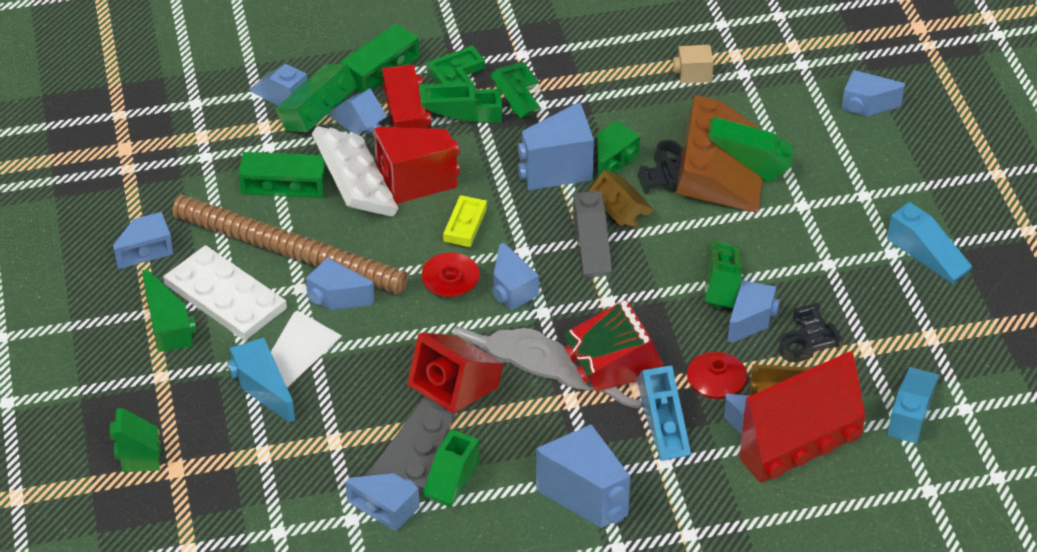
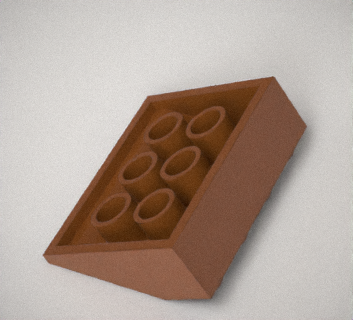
M695 95L687 118L676 194L757 213L759 210L762 178L709 140L708 133L710 119L713 117L760 128L722 101Z

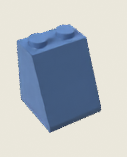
M581 103L574 104L522 131V143H518V154L522 163L518 164V174L520 180H525L528 190L593 180L594 139Z
M588 425L536 448V489L538 492L600 528L611 523H618L628 516L630 475L592 425Z

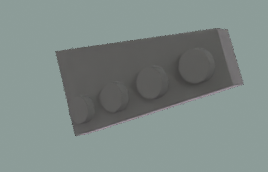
M425 396L366 476L395 473L404 480L412 481L419 488V494L423 495L436 451L449 433L456 413L450 412Z

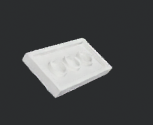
M317 126L312 136L347 207L393 217L399 208L383 179V175L376 166L374 158L365 144V140L354 133L347 134L339 132L334 128L327 129Z
M206 245L163 276L166 286L244 341L287 309L285 299Z

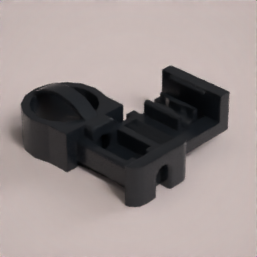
M672 140L660 141L654 153V161L657 164L656 168L640 166L637 176L644 194L649 193L650 187L666 186L667 183V190L676 191L683 151L680 144ZM667 151L673 153L676 157H667Z
M819 303L794 309L793 320L796 324H800L802 328L797 331H789L781 337L779 352L784 360L797 363L813 358L814 352L831 347H835L837 351L840 350L841 336L833 323H825L819 313ZM791 343H797L804 348L801 350H791L787 346Z

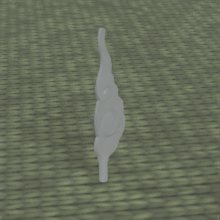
M457 326L453 332V335H457L467 342L478 346L479 349L486 351L487 354L501 362L512 363L516 367L537 376L556 379L560 383L572 388L595 391L591 382L585 384L576 369L581 366L579 361L572 363L562 344L547 338L539 331L520 328L515 330H499L491 336H482ZM616 387L599 391L626 406L640 408L642 406L640 400L627 397Z

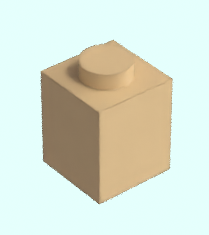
M679 46L678 57L673 58L674 73H679L680 84L712 82L714 62L711 46Z

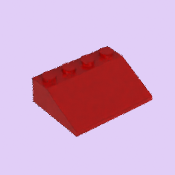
M848 351L746 398L739 458L759 483L768 479H775L785 471L796 466H803L809 460L822 454H829L835 448L847 442H854L862 436L865 411L854 354Z

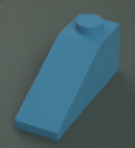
M908 202L891 215L887 240L941 277L954 284L972 270V265L932 216L911 202Z
M261 338L231 347V360L227 361L231 378L237 377L241 389L289 423L295 421L293 400L265 339Z
M666 366L642 370L637 378L643 409L660 461L691 456L673 367Z
M909 367L891 412L887 436L915 444L918 443L939 378L938 374Z

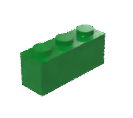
M395 24L344 58L340 64H347L358 86L355 91L358 93L367 89L372 91L383 83L382 68L405 66L420 57L419 37L400 25Z
M325 64L277 106L275 110L286 131L308 132L358 86L347 64Z
M243 152L238 173L241 195L324 198L328 176L327 164L322 155Z

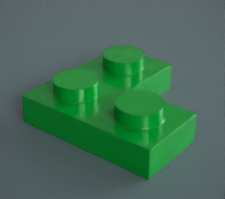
M473 45L426 63L427 72L437 84L473 82L467 75L485 69V59Z
M525 62L496 69L490 75L495 82L496 88L504 94L510 103L511 109L520 118L534 115L541 109L529 92L539 82Z

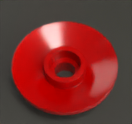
M460 253L436 255L429 259L422 269V282L425 287L432 293L444 297H456L470 292L477 285L480 276L479 268L475 261Z
M707 352L691 361L687 369V380L692 389L704 397L726 399V394L737 395L746 385L747 371L743 363L730 354Z

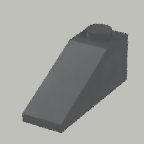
M602 192L573 193V222L583 278L612 276Z

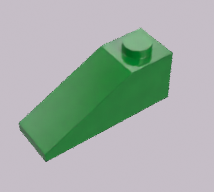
M717 117L710 119L708 139L768 183L792 167L794 148L788 141L781 139L775 133Z
M712 240L705 280L704 301L715 308H733L742 278L740 247Z
M148 269L142 270L158 353L193 346L191 334L197 333L194 316L188 317L186 305Z

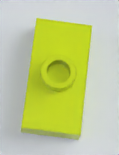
M460 195L443 233V242L471 247L487 210V201Z

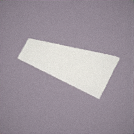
M299 311L293 313L271 351L287 388L342 337V335Z

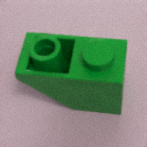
M618 121L613 122L597 133V179L604 169L617 174L619 170L629 163H633L639 157L640 136Z
M123 408L116 409V421L110 422L111 440H116L114 442L115 460H120L122 472L160 471L161 441L158 427Z
M453 429L449 431L436 451L423 491V497L452 507L480 463L479 439Z

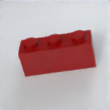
M414 64L382 68L383 89L392 127L427 129L428 126H432L430 110H425L421 107L419 85L423 83L421 74L416 75Z

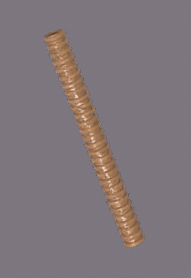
M181 194L174 202L172 211L176 219H181L185 222L189 221V223L196 224L199 227L204 226L205 229H212V231L219 232L222 235L227 234L228 237H235V239L243 240L245 243L250 242L251 245H258L259 248H266L268 251H274L277 254L281 253L283 256H289L291 259L297 258L298 261H305L306 264H313L314 267H318L325 259L330 258L373 281L374 287L377 286L380 290L385 288L386 292L393 291L395 295H400L406 287L408 275L405 270L399 271L398 268H391L387 264L383 266L382 262L375 263L373 259L367 260L366 257H359L358 254H351L350 251L343 252L341 248L335 249L332 245L327 246L326 243H319L318 240H311L309 237L304 238L303 235H296L294 232H288L286 229L280 230L277 226L272 227L271 224H264V222L256 221L254 218L249 219L248 216H241V214L233 213L230 210L226 211L225 208H218L216 205H210L207 202L203 203L201 200H195V198L187 197V195Z

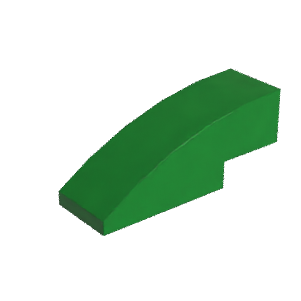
M473 82L419 85L421 107L464 121L502 123V101L498 89L474 90Z

